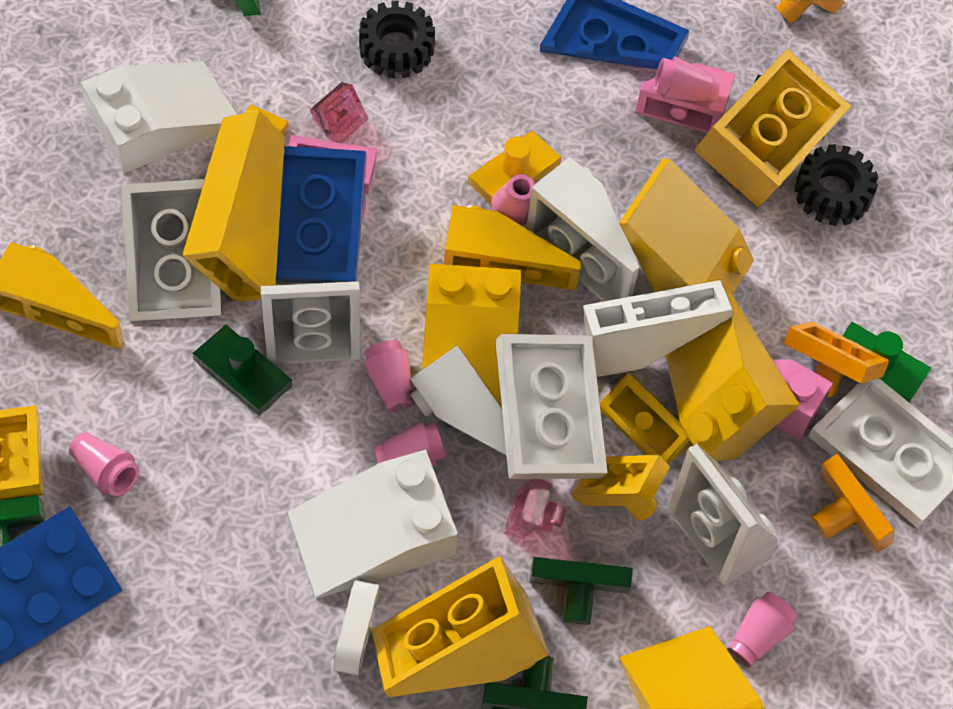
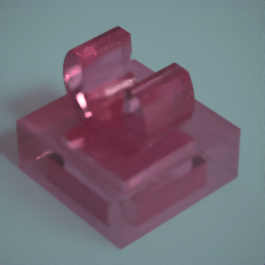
M344 82L338 84L310 109L314 121L318 126L322 127L326 137L332 142H344L369 119L353 85Z
M531 479L516 491L504 534L524 539L536 529L552 533L553 526L559 528L562 526L566 508L558 503L548 501L552 483L543 479Z

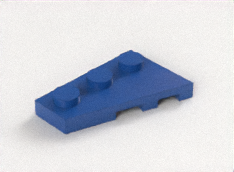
M566 0L541 42L540 52L658 69L662 58L672 60L674 56H679L688 40L689 30L622 0Z

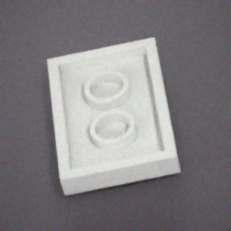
M501 334L496 339V352L509 479H591L605 476L608 472L592 335Z
M879 378L863 384L858 383L810 431L808 437L832 457L838 453L854 476L916 528H919L953 493V438Z

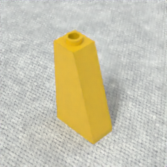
M249 111L243 114L223 117L182 255L228 296L240 302L261 300V286H275L285 136L260 111Z

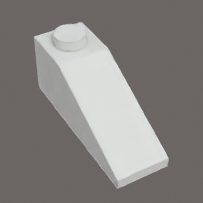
M720 280L583 305L585 335H592L597 377L642 369L733 317L732 307Z
M458 346L410 378L417 388L410 395L426 417L434 412L441 421L507 456L502 408Z

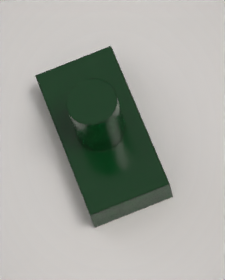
M227 324L192 353L195 362L259 416L292 387V379L257 351L250 339L241 337Z
M533 557L529 583L564 586L561 621L590 625L594 590L627 593L631 588L633 568Z
M546 656L529 669L522 671L520 687L490 682L485 683L481 709H586L588 696L551 691L554 658Z

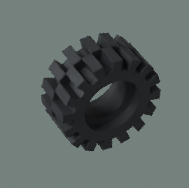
M392 1L391 8H387L385 2L378 4V13L373 8L367 11V18L363 17L360 22L359 47L360 56L364 58V64L368 68L374 65V72L379 75L384 70H388V78H395V72H401L402 78L410 77V69H413L418 74L422 72L423 65L428 66L430 64L431 56L434 55L435 26H433V20L430 15L425 17L424 9L419 7L414 12L413 3L406 2L405 7L402 8L399 7V1ZM399 32L410 36L413 42L405 46L394 47L385 44L381 39L386 34Z
M830 144L827 147L826 153L821 146L814 150L813 155L809 153L805 157L796 179L794 192H798L796 197L798 204L805 203L803 211L807 215L815 211L817 214L814 220L822 223L825 216L830 218L829 225L837 226L839 219H842L844 225L852 223L853 218L858 221L868 211L878 188L876 183L878 174L877 171L871 172L874 165L870 160L864 163L861 162L864 154L860 151H857L853 156L848 154L851 147L843 145L841 152L836 149V144ZM827 176L840 177L848 182L851 187V193L836 194L830 192L822 186L820 180Z

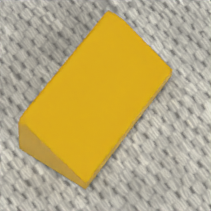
M628 372L600 402V411L645 455H660L667 464H670L693 445L682 427L679 417L636 376Z

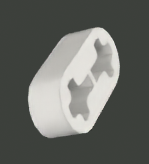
M359 580L354 581L333 664L334 671L359 676L379 600L380 585Z

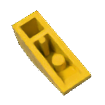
M453 205L445 246L444 265L521 270V283L577 290L581 261L498 211L486 210L475 205L466 207Z
M14 242L9 243L0 259V310L117 349L121 348L124 341L119 320L53 255H50L46 250L38 246L29 245L26 247Z

